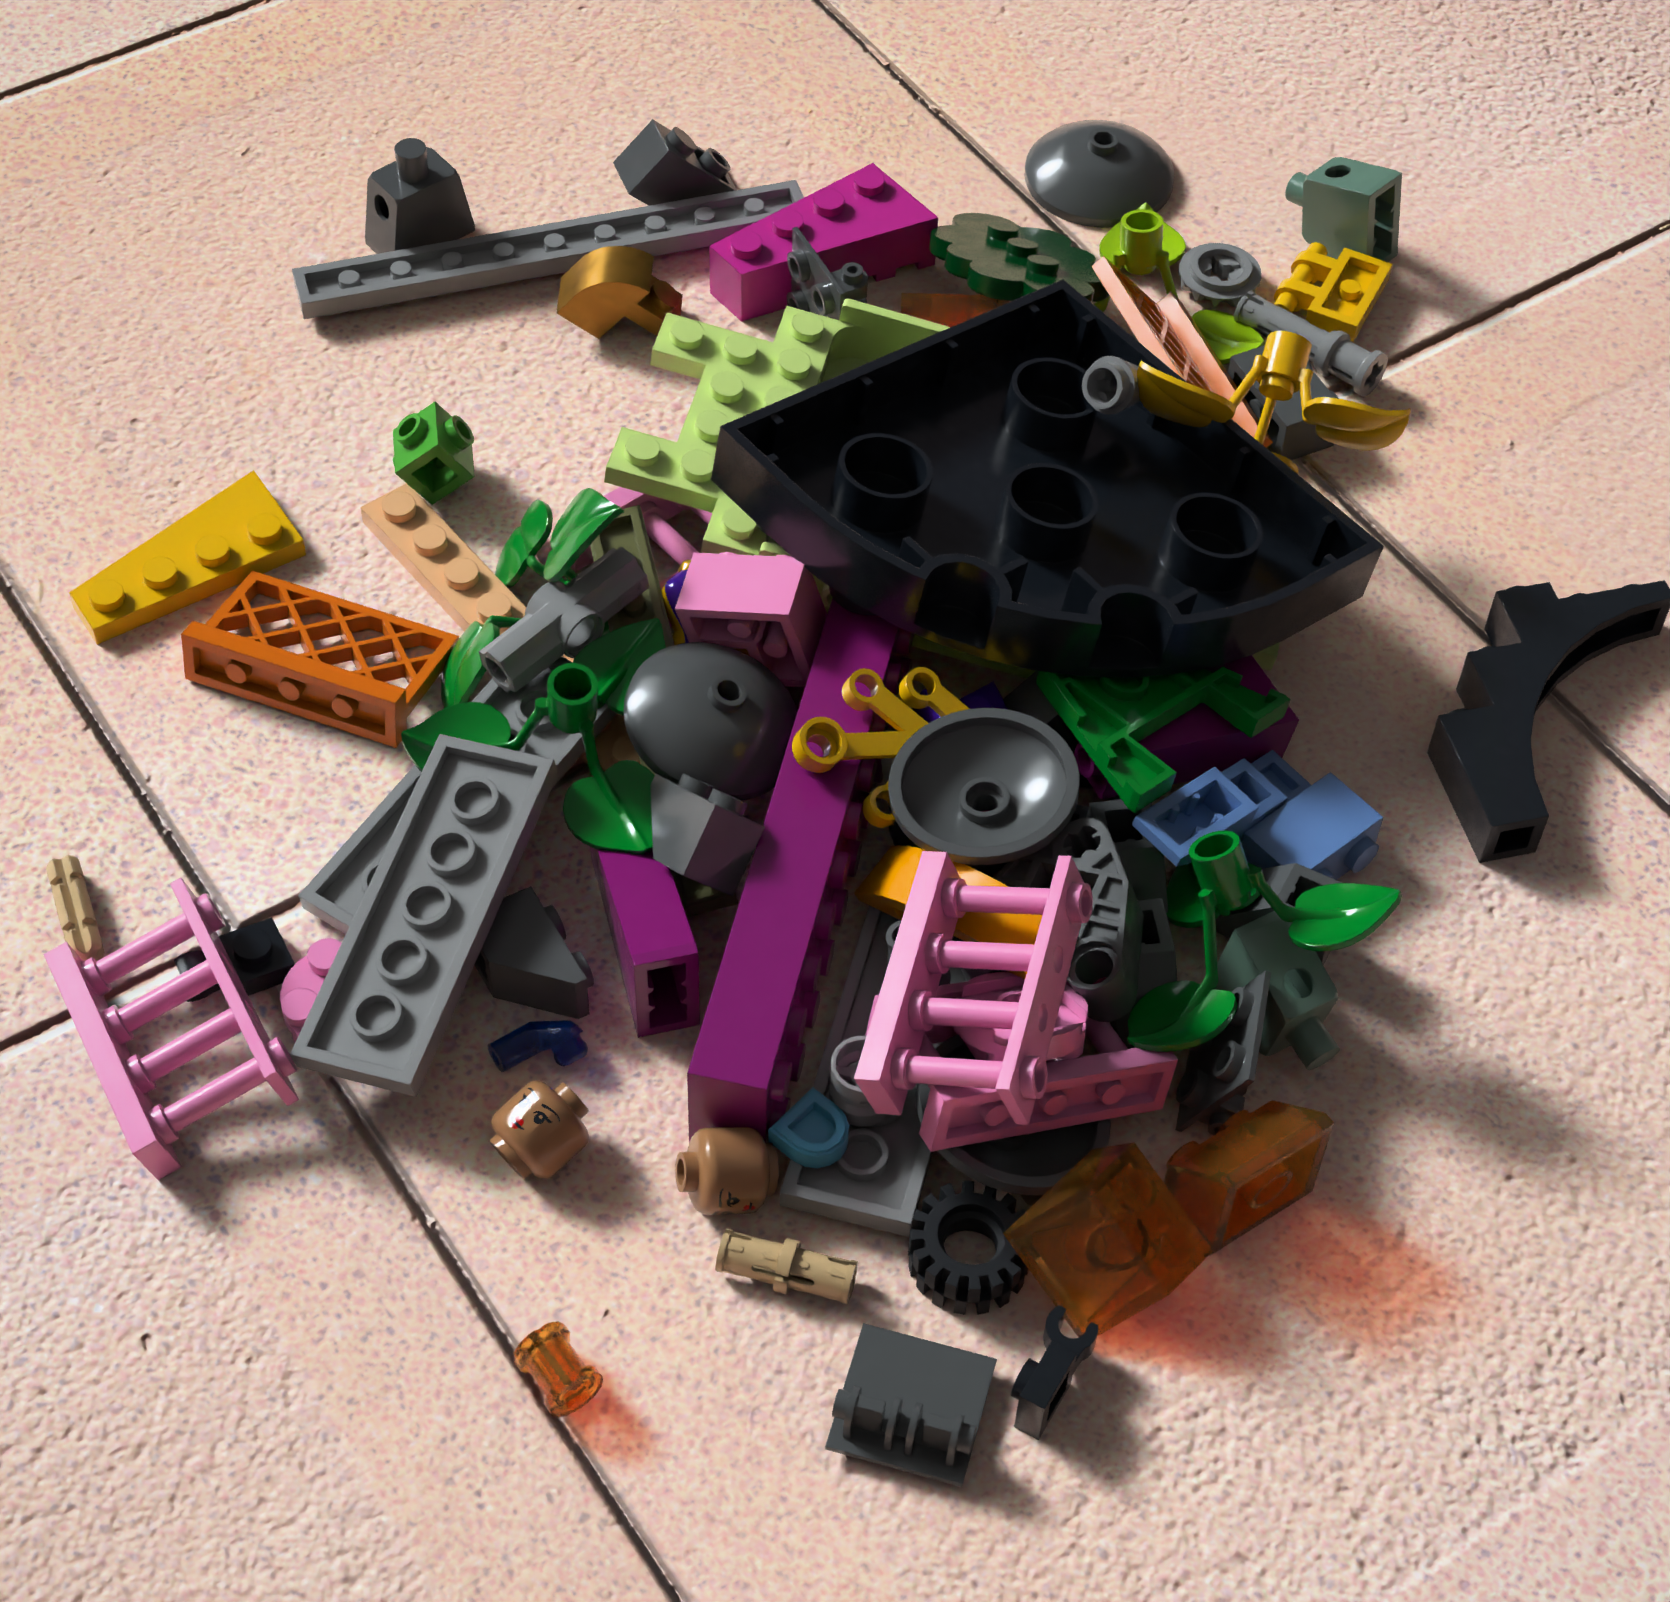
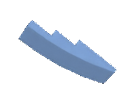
M1271 750L1252 763L1243 758L1223 772L1214 766L1137 815L1132 826L1178 867L1192 863L1189 856V848L1198 838L1216 831H1232L1239 836L1242 843L1244 832L1310 787L1311 784L1274 750Z

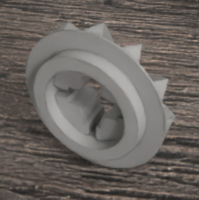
M1208 243L1190 249L1182 257L1178 270V275L1181 277V289L1192 292L1194 301L1204 299L1212 301L1214 308L1219 302H1226L1236 307L1240 299L1244 295L1247 296V292H1255L1256 288L1260 286L1262 274L1259 263L1251 254L1239 247L1223 243ZM1211 270H1212V272H1213L1214 274H1217L1218 277H1217V276H1212V277H1210V275H1211ZM1220 278H1221V279H1227V278H1228V281H1221Z

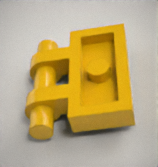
M1311 243L1307 250L1300 252L1292 263L1291 277L1284 279L1278 286L1274 294V304L1291 313L1297 312L1300 309L1307 310L1306 320L1329 333L1331 331H1344L1349 334L1350 341L1354 342L1389 281L1393 264L1345 247L1338 259L1327 256V249L1323 244ZM1317 281L1323 282L1321 287L1313 284Z

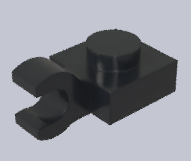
M272 917L219 936L248 996L283 984L286 975L295 965ZM195 950L178 956L174 959V962L181 975L207 959L202 950ZM217 983L187 1000V1002L206 998L221 988Z
M1060 1305L1056 1306L1046 1319L1043 1335L1046 1351L1039 1363L1031 1358L1025 1362L1011 1391V1396L1019 1400L1014 1427L1037 1440L1040 1439L1069 1389L1072 1376L1077 1367L1092 1354L1098 1335V1325L1090 1322L1081 1337L1072 1339L1064 1336L1060 1329L1064 1323L1066 1308Z

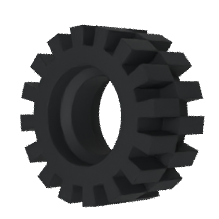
M963 1181L962 1190L959 1194H955L952 1184L949 1183L940 1187L939 1201L931 1193L923 1199L922 1211L916 1209L912 1218L908 1248V1267L911 1277L917 1275L916 1287L922 1295L933 1289V1304L943 1308L948 1298L955 1300L953 1313L965 1315L967 1303H975L977 1315L989 1313L992 1299L1001 1308L1009 1303L1011 1291L1016 1294L1019 1293L1023 1287L1025 1275L1027 1276L1033 1231L1032 1228L1028 1229L1029 1217L1025 1209L1015 1212L1017 1199L1011 1194L1007 1193L1001 1201L996 1200L997 1189L985 1185L983 1194L974 1193V1181ZM974 1231L990 1238L995 1245L996 1253L986 1263L976 1265L964 1264L948 1256L944 1248V1242L953 1233Z

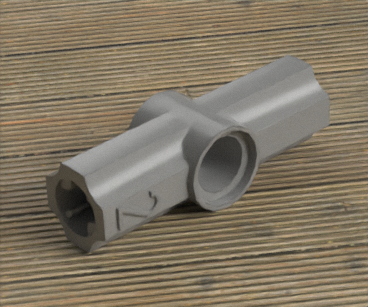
M621 546L618 550L612 548L566 585L560 581L548 582L533 594L527 604L525 616L479 651L482 665L488 670L494 682L507 693L509 691L517 692L564 654L567 657L575 658L586 645L601 637L605 622L649 588L647 574L641 569L636 558Z

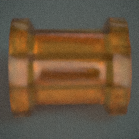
M562 1322L547 1323L531 1332L519 1343L514 1351L515 1365L520 1372L530 1373L546 1395L544 1405L554 1417H563L576 1412L585 1406L602 1387L603 1377L595 1366H586L571 1346L570 1331Z

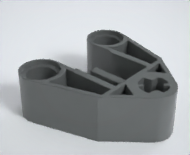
M1079 818L1070 821L1063 831L1043 848L1025 857L1007 862L995 875L994 879L1008 887L1050 888L1058 856H1072L1084 883H1088L1091 887L1093 906L1089 921L1081 924L1067 981L1070 987L1086 1000L1088 1004L1087 1016L1098 1022H1111L1126 1015L1136 1001L1144 914L1108 828L1101 821L1094 818ZM955 936L952 937V941H963ZM960 968L967 981L988 973L1008 972L1006 970ZM1108 977L1100 983L1093 984L1100 978Z

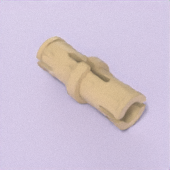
M726 1228L718 1249L715 1271L773 1284V1291L788 1294L789 1290L793 1289L840 1301L848 1305L856 1280L858 1261H850L800 1248L801 1242L786 1238L784 1244L734 1232V1230Z

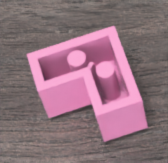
M731 552L719 554L693 553L675 607L689 642L715 643L730 648L747 649L749 656L758 660L772 671L784 686H806L827 613L813 574L805 568L803 563L792 556L739 555Z

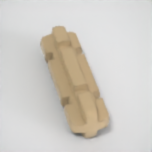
M66 855L62 859H52L49 861L46 871L49 883L51 884L64 940L83 961L91 957L99 961L103 958L105 952L80 861L73 855Z

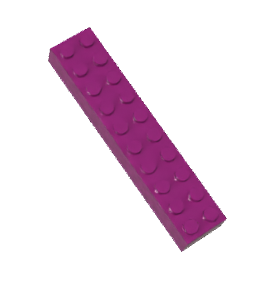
M833 598L763 823L765 828L756 846L687 1072L689 1142L692 1136L702 1128L749 1127L760 1132L765 1143H770L768 1142V1129L790 1109L791 1098L786 1097L790 1081L798 1082L802 1072L806 1044L801 1043L805 1027L813 1029L818 1013L820 991H817L816 987L819 976L827 977L832 963L835 940L830 939L833 925L841 927L846 912L848 890L844 889L847 876L855 877L859 866L862 841L857 839L860 829L868 830L870 826L862 811L863 801L870 794L868 792H871L873 783H881L883 779L881 759L840 760L829 771L823 773L808 771L797 763L793 755V738L800 728L814 717H827L836 721L845 733L885 732L888 728H893L871 709L858 711L849 707L843 699L842 687L853 672L866 668L875 671L881 677L884 687L898 697L900 682L912 670V659L903 657V654L909 655L914 633L899 628L877 615H861L851 612L840 606ZM855 682L856 690L861 695L871 697L870 690L865 684ZM807 742L809 749L815 755L823 758L821 747L816 743Z

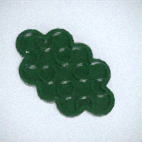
M983 213L955 215L952 225L935 227L931 231L930 252L933 256L945 261L944 267L950 274L966 279L970 289L977 294L999 300L1013 301L1064 279L1091 303L1105 300L1110 296L1091 267L1095 264V256L1085 250L1071 247L1072 241L1063 234L1040 228L1020 227L1009 219Z

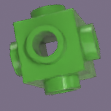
M433 402L419 413L406 416L393 429V464L395 474L431 505L435 504L475 477L472 448L474 436L471 429L461 417L457 415L451 416L437 402Z

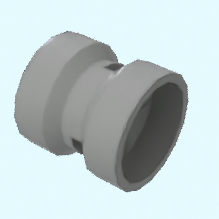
M854 1036L844 1040L835 1048L831 1057L829 1099L843 1111L848 1124L856 1127L872 1126L882 1122L889 1115L876 1114L854 1080L867 1036Z

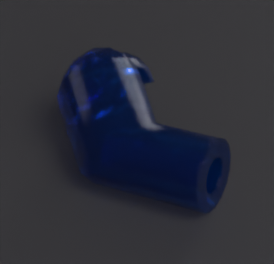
M571 1020L531 1021L487 1045L493 1062L501 1072H505L540 1052L549 1049L552 1050L556 1063L563 1067L583 1058L588 1052V1046L580 1036L583 1030Z

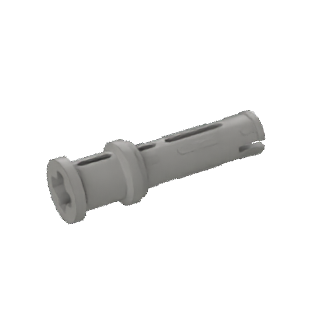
M1253 291L1247 292V296L1244 295L1237 304L1234 312L1235 321L1252 327L1265 337H1268L1274 331H1288L1305 337L1312 344L1309 360L1313 362L1316 371L1324 377L1334 375L1353 385V390L1356 394L1362 397L1369 395L1382 379L1388 363L1386 353L1380 350L1370 352L1351 342L1349 334L1344 331H1331L1329 333L1286 309L1276 306Z

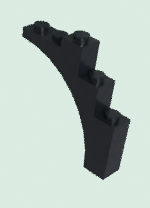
M1665 580L1640 585L1629 584L1622 588L1589 594L1577 593L1558 599L1550 582L1529 586H1513L1506 590L1496 591L1484 628L1492 646L1467 653L1456 688L1465 708L1438 715L1427 751L1479 863L1536 853L1549 814L1534 773L1531 748L1534 715L1557 684L1585 662L1620 645L1660 635L1670 609V589Z

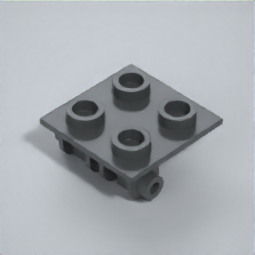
M792 228V252H789L787 255L792 280L791 292L787 293V306L839 320L845 299L867 303L868 275L863 270V267L858 263L850 262L843 265L842 269L830 272L799 228Z
M1265 970L1244 987L1235 988L1232 993L1237 1001V1009L1232 1021L1216 1037L1198 1046L1188 1048L1189 1055L1186 1072L1181 1078L1176 1092V1100L1180 1103L1175 1130L1182 1132L1195 1122L1200 1121L1208 1125V1132L1211 1135L1219 1138H1228L1234 1134L1235 1129L1242 1125L1245 1102L1243 1095L1246 1094L1248 1086L1255 1081L1271 972Z
M863 1323L843 1389H838L832 1410L834 1420L825 1450L962 1487L997 1359Z

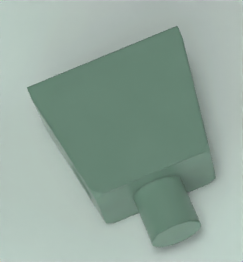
M1335 157L1309 175L1298 172L1289 180L1285 196L1288 201L1303 207L1302 236L1307 243L1317 242L1323 244L1327 249V255L1338 259L1344 247L1386 262L1391 261L1398 255L1401 172L1344 157Z
M1273 911L1234 930L1218 960V985L1215 989L1232 992L1237 987H1244L1265 970L1271 972L1259 1052L1265 1056H1271L1292 1046L1305 1068L1313 1070L1328 1062L1340 1051V1048L1323 1024L1338 1000V992L1317 953L1293 944L1288 933L1292 922L1281 920Z

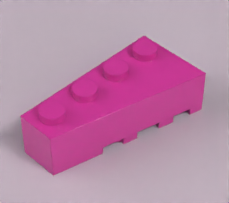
M871 163L710 245V294L741 322L785 309L787 306V293L791 292L792 276L788 267L787 255L789 252H792V228L794 227L799 228L830 272L842 269L846 263L854 262L863 267L868 277L873 276L875 281L878 282L895 277L896 269L903 266L915 264L918 270L935 265L936 257L930 252L929 244L931 231L938 227V217L874 163Z

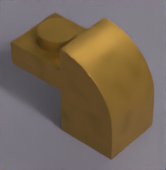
M608 246L584 255L561 277L556 313L598 339L606 334L624 316L655 336H658L667 312L681 316L683 294L676 291L666 281L659 280L652 275L653 255L632 247Z

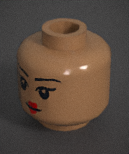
M531 1081L494 1113L491 1124L496 1135L489 1142L509 1166L524 1180L531 1173L536 1177L549 1179L587 1145L589 1140L588 1130L580 1119L589 1110L565 1083L562 1082L553 1090L544 1082Z
M714 1127L699 1129L692 1136L687 1152H679L676 1158L675 1178L679 1192H688L694 1208L702 1214L729 1215L755 1213L764 1204L766 1196H773L778 1185L779 1166L775 1147L772 1143H765L760 1132L753 1128Z

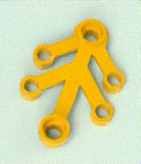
M916 667L902 679L899 685V694L902 701L884 687L881 677L875 671L862 668L853 672L843 684L842 696L849 707L858 711L873 710L897 731L845 733L836 721L827 717H814L808 720L795 734L792 741V752L797 763L802 768L815 773L829 771L840 760L895 758L904 743L915 732L928 724L926 720L911 708L923 709L930 706L941 717L970 708L944 688L936 673L929 668ZM912 681L921 682L927 689V695L919 694L914 689ZM855 682L865 684L870 690L871 697L861 695L856 690ZM807 742L819 745L823 751V758L815 755L809 749ZM887 781L885 785L876 787L863 801L862 811L864 817L870 824L879 828L888 827L896 821L893 813L885 814L876 805V798L884 799L890 805Z

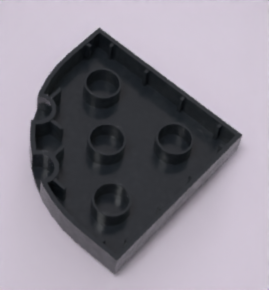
M1064 279L720 426L711 481L754 520L762 532L774 539L794 559L803 563L807 570L829 586L831 596L843 608L861 615H877L899 628L939 645L986 660L1030 670L1074 676L1131 678L1173 675L1200 669L1215 672L1219 668L1224 667L1228 662L1251 656L1293 636L1363 597L1384 547L1232 419L1227 420L1225 423L1212 420L1206 427H1192L1152 414L1143 406L1141 401L1119 413L1111 415L1095 410L1083 395L1082 380L1087 369L1096 360L1105 356H1115L1139 366L1142 360L1161 372L1184 382L1186 381Z

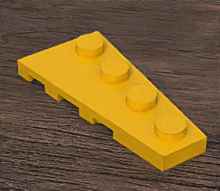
M253 470L70 591L69 594L74 610L98 645L242 583L252 570L264 574L306 556L304 540Z

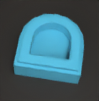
M814 1087L768 1129V1142L772 1143L773 1146L791 1160L804 1167L821 1168L830 1166L841 1159L847 1150L849 1124L846 1115L836 1104Z

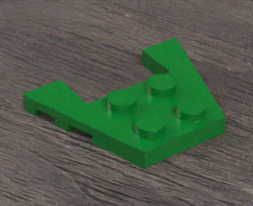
M1221 667L1215 672L1200 669L1173 675L1131 678L1087 677L1039 671L1036 680L1039 689L1127 808L1134 813L1169 792L1177 773L1139 744V741L1200 703L1209 706L1248 737L1252 738L1282 719L1291 700L1283 693L1274 689H1270L1267 697L1240 685L1243 675L1225 667Z

